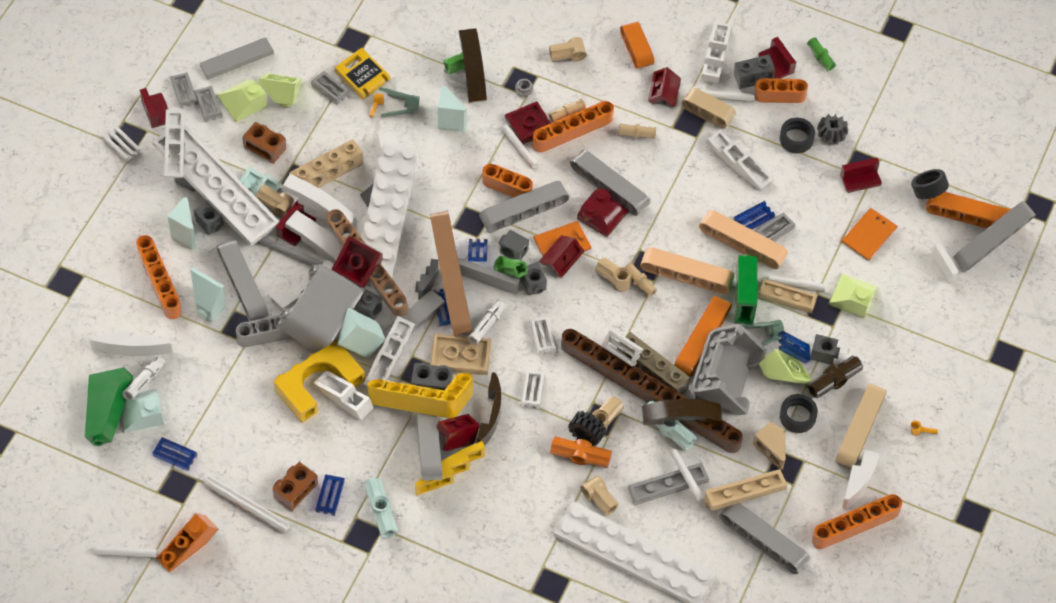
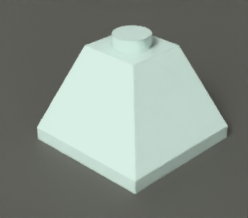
M192 267L190 271L197 314L202 319H208L213 322L226 307L224 286Z
M157 389L140 392L132 401L126 400L121 414L125 432L164 425Z

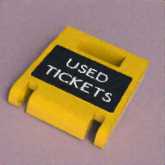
M363 48L353 53L334 69V72L362 100L366 98V94L370 96L379 87H382L385 81L388 82L391 79L390 75ZM357 60L358 63L350 69L347 68V66Z

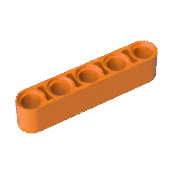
M602 101L535 130L533 133V149L542 153L610 124L613 121V104L609 101Z
M948 192L928 199L926 204V210L931 214L986 229L1011 210Z
M142 235L136 240L139 258L165 316L169 319H176L182 312L180 299L153 239L148 235Z
M717 296L712 298L675 361L674 365L689 377L693 376L698 367L709 333L723 325L732 308V303Z
M890 494L823 522L815 527L812 544L818 549H824L893 520L900 513L902 499L898 495ZM872 512L877 513L878 516H874V515H872L871 513H872ZM836 527L842 528L843 531L837 530ZM818 535H824L826 538H820Z

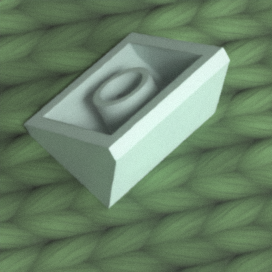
M443 85L441 86L438 103V129L464 132L467 129V108Z
M184 197L167 216L171 238L187 247L196 249L188 198Z
M347 308L337 345L368 359L386 340L378 322Z

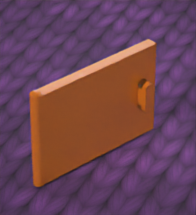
M870 208L841 242L867 260H871L872 256L898 226Z
M578 221L533 236L542 256L545 255L561 235L576 238L584 251L591 249V245Z

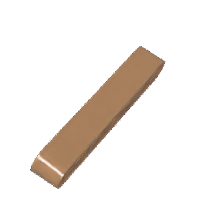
M333 209L327 214L329 228L342 246H344L348 236H343L346 233H350L349 236L364 242L341 210ZM336 219H339V220H340V221L337 222V223H334V222H333V221L336 220ZM381 264L374 270L369 282L395 316L402 317L408 312L407 299ZM376 275H382L380 278H374ZM387 289H392L389 293L384 292ZM398 303H403L400 307L395 306Z
M449 211L430 214L431 225L453 335L470 333L473 331Z

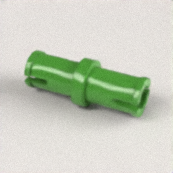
M816 37L811 38L807 45L814 52L815 58L820 60L827 71L834 69L836 63L829 56V51L823 48Z

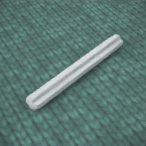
M208 476L204 481V485L278 531L286 533L289 530V522L214 477Z

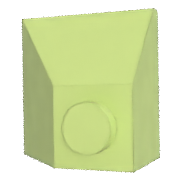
M269 73L259 78V83L275 103H280L282 107H291V105L296 103L302 78Z
M248 79L217 95L235 122L267 107L266 92L256 80Z
M842 273L829 305L865 318L878 287Z
M774 349L759 363L762 368V374L768 379L808 384L813 381L795 352Z

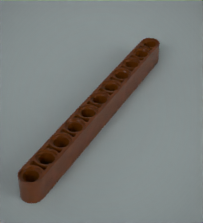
M574 329L563 331L561 348L564 352L648 403L653 400L659 402L664 401V399H688L639 368L629 365ZM679 420L681 424L727 452L736 453L741 448L742 432L722 420V423L702 424V422L697 420Z

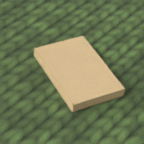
M434 334L430 365H446L452 367L455 373L488 375L492 339L482 338L478 345H472L467 339L468 336Z

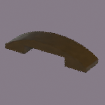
M477 28L458 30L467 83L468 102L487 100L486 85Z
M495 372L491 374L488 388V398L494 399L489 424H480L477 443L482 441L484 446L492 438L501 413V387Z
M674 399L642 406L643 425H663V421L702 420V424L722 423L721 404L711 401Z

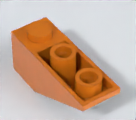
M195 513L156 559L168 572H171L206 545L219 528L206 515Z

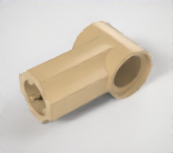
M580 37L571 38L567 43L549 46V54L552 61L570 58L573 61H581L587 56L583 40Z
M262 184L255 195L261 203L272 209L274 215L283 218L294 204L293 197L286 193L279 194Z
M601 258L598 261L595 272L613 283L616 290L624 292L631 287V273L628 268L619 267L607 258Z
M610 396L592 414L595 415L596 419L599 418L604 423V427L607 430L608 425L623 410L624 405L616 396Z
M596 475L580 486L583 495L589 501L592 500L605 516L612 514L619 507V503L609 493L604 480L599 475Z

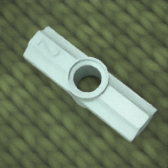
M679 420L663 421V425H655L660 429L662 436L671 438L683 450H688L692 447L697 439Z
M370 478L364 482V486L372 508V515L376 520L381 537H393L398 533V529L390 508V501L386 496L381 478ZM378 506L385 507L384 509H377Z

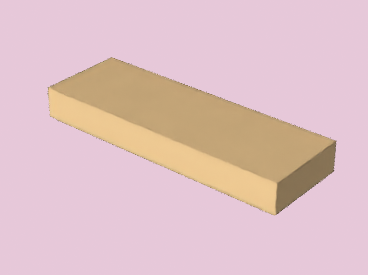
M766 279L762 280L757 294L758 298L811 314L818 296Z

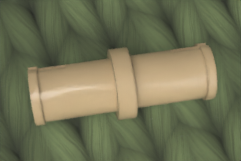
M581 98L571 104H564L562 108L549 112L548 115L553 123L586 109V105Z
M620 123L618 135L634 136L637 139L639 137L655 139L656 127Z
M632 262L625 266V268L630 270L631 279L634 281L633 284L639 287L648 298L656 293V287L646 279L647 276L641 273Z

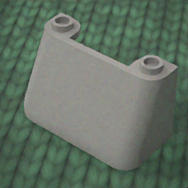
M321 264L313 265L308 271L310 282L294 307L289 310L285 309L280 314V321L277 326L310 353H315L331 344L343 326L347 308L353 310L364 292L363 287Z
M741 324L719 327L712 330L707 337L691 386L692 391L707 401L721 404V408L735 415L747 414L750 402L747 398L741 397L749 369L759 366V363L765 358L767 349Z

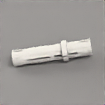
M497 299L492 308L485 312L484 318L467 338L472 345H478L490 327L498 322L501 313L508 306L506 301Z
M156 356L122 392L123 397L128 401H132L149 381L157 377V373L166 364L165 360L160 356Z

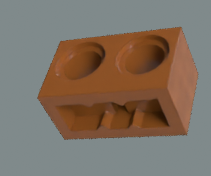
M254 122L242 137L244 148L273 164L287 149L286 138L282 134L276 133L266 125H261L257 122Z
M299 461L295 466L293 465L288 469L282 480L279 479L275 482L273 486L274 499L292 512L318 485V475ZM304 477L303 480H298L297 478ZM287 490L291 491V493L285 494L283 492Z

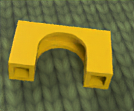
M335 340L317 353H312L305 361L295 364L291 370L285 374H280L273 381L274 391L301 423L318 413L317 402L303 386L305 380L310 375L327 370L353 384L355 388L365 382V371L345 348L337 345L338 340Z

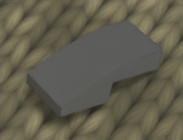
M431 259L430 266H426L425 274H421L420 281H416L415 292L418 293V300L432 289L439 270L438 259Z

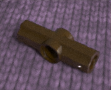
M852 355L838 365H830L822 375L808 383L809 393L818 399L833 388L835 390L841 388L849 378L863 370L861 360L857 356Z

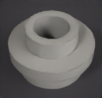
M521 79L516 83L515 91L520 96H528L533 92V84L528 79Z

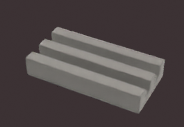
M325 71L321 72L311 81V85L336 105L340 103V100L343 101L345 96L348 97L350 95V91ZM333 86L336 87L342 93H339L337 90H335Z
M188 72L170 76L180 109L184 108V105H187V107L191 106V103H194V105L198 104ZM182 78L186 79L192 97L190 99L188 98ZM177 79H178V81H179V84H180V87H181V90H182V93H183V96H184V99H185V100H182V99H181V96H180V93H179V90H178V87H177V84H176V81H175V80H177Z
M212 86L194 90L205 122H209L211 118L212 120H216V117L223 118ZM208 91L210 92L211 98L213 100L217 112H213L212 106L206 93ZM200 93L203 94L204 100L206 102L210 114L206 113L205 107L200 97Z
M783 212L755 232L775 242L793 230L796 224ZM783 219L785 220V221L782 222L781 224L775 226L772 230H770V231L767 232L766 234H763L765 231H767L768 229H770L771 227H773L774 225H776L777 223H779V222L782 221Z

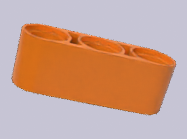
M634 22L620 26L621 37L635 68L654 65V55L640 23Z
M759 79L756 82L754 98L758 102L802 103L806 99L808 83L802 79Z
M492 163L486 164L483 167L482 182L488 188L513 198L533 190V181L526 176Z

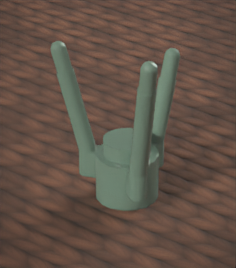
M379 87V90L388 93V96L404 99V107H407L406 110L382 113L381 117L407 113L413 114L414 110L419 109L420 96Z
M780 319L742 325L745 329L765 327L766 334L770 335L771 338L761 342L763 346L772 341L780 340L779 335L784 334V326Z

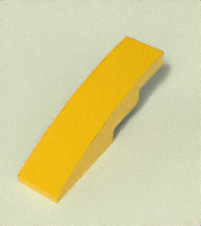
M481 441L466 447L441 461L442 480L422 481L421 477L415 483L416 496L454 483V475L469 470V463L471 461L485 457L483 442Z

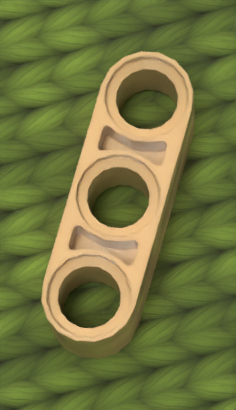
M691 88L681 102L687 111L720 128H726L736 115V111L732 106L698 88Z

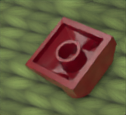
M597 189L583 203L577 214V219L608 238L628 214L629 210L612 199L607 190Z
M348 236L331 270L364 288L374 270L381 265L383 253L352 236Z

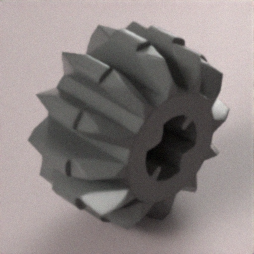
M836 113L834 116L828 114L826 117H822L817 126L818 137H822L823 142L829 141V144L835 142L838 145L840 141L845 140L848 134L847 121H843V116L838 118Z

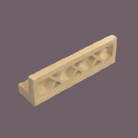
M779 469L705 490L704 505L706 508H711L712 511L787 490V483Z

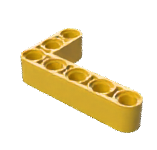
M469 373L457 374L445 391L381 379H374L368 382V397L373 405L444 418L458 416L474 394L473 376Z

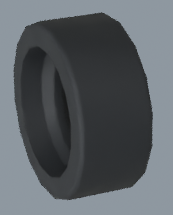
M796 117L786 120L781 127L779 137L781 145L792 153L798 154L808 151L814 142V126L804 118ZM798 129L808 135V139L797 142L791 140L786 134L790 130Z
M932 169L914 177L911 186L918 199H931L944 193L949 188V183L943 170Z
M790 395L781 405L779 416L781 424L791 432H807L816 423L818 408L812 398L806 395ZM795 405L803 406L810 412V417L806 421H795L787 415L788 408Z

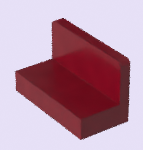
M779 37L771 40L770 48L758 53V57L770 55L775 68L774 79H782L795 72L796 61Z
M668 67L655 71L648 101L652 105L665 101L669 106L675 107L681 78Z
M147 88L140 89L141 101L151 128L166 125V110H168L163 94L157 93L149 96Z
M877 157L842 165L840 177L847 193L881 186L882 181L878 174L880 163Z
M298 200L276 225L277 237L292 246H297L301 241V236L286 228L285 223L295 211H299L316 222L315 217L304 212V205L299 204Z
M561 235L539 260V263L549 266L557 277L562 278L584 253V249L576 238Z
M469 414L439 421L436 428L446 437L442 449L447 452L474 444L480 424Z

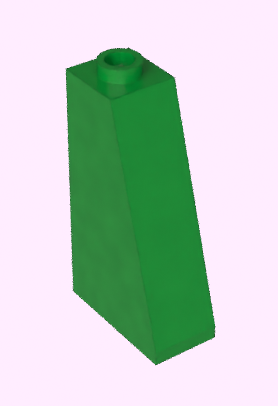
M738 255L734 323L753 324L757 309V257Z
M125 367L89 375L85 438L94 446H102L113 440L126 402L122 392L133 381V375Z

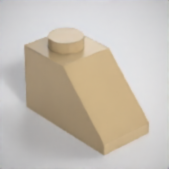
M771 421L755 434L753 445L778 469L782 470L785 463V433L780 426H776Z

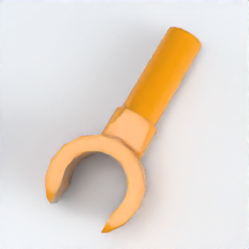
M384 94L374 95L373 107L369 117L373 118L378 105H384Z
M919 421L911 422V427L918 428L911 429V433L914 436L920 435L921 432L938 433V429L922 427Z

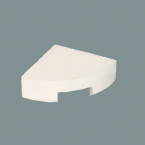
M286 292L270 296L271 301L282 312L294 305L298 300L295 295Z

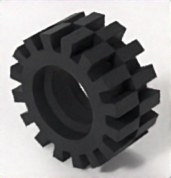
M578 411L568 424L569 432L573 433V437L587 440L592 446L598 445L606 434L604 423H600V419H596L595 415H590L589 412Z

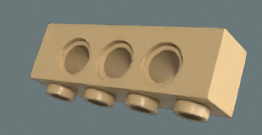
M352 139L289 172V174L320 188L363 165V151Z

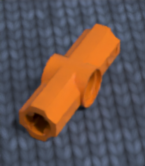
M554 436L550 454L569 458L577 465L589 463L608 468L612 451L592 446L589 441L584 439L572 441Z

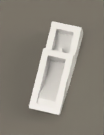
M327 370L314 382V386L332 402L360 421L374 408L368 396L358 392L353 384Z
M865 450L861 465L852 466L842 508L846 509L855 502L869 485L880 453Z

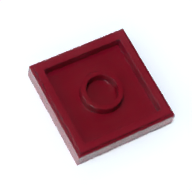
M537 101L505 114L507 123L522 144L533 141L535 130L551 124Z

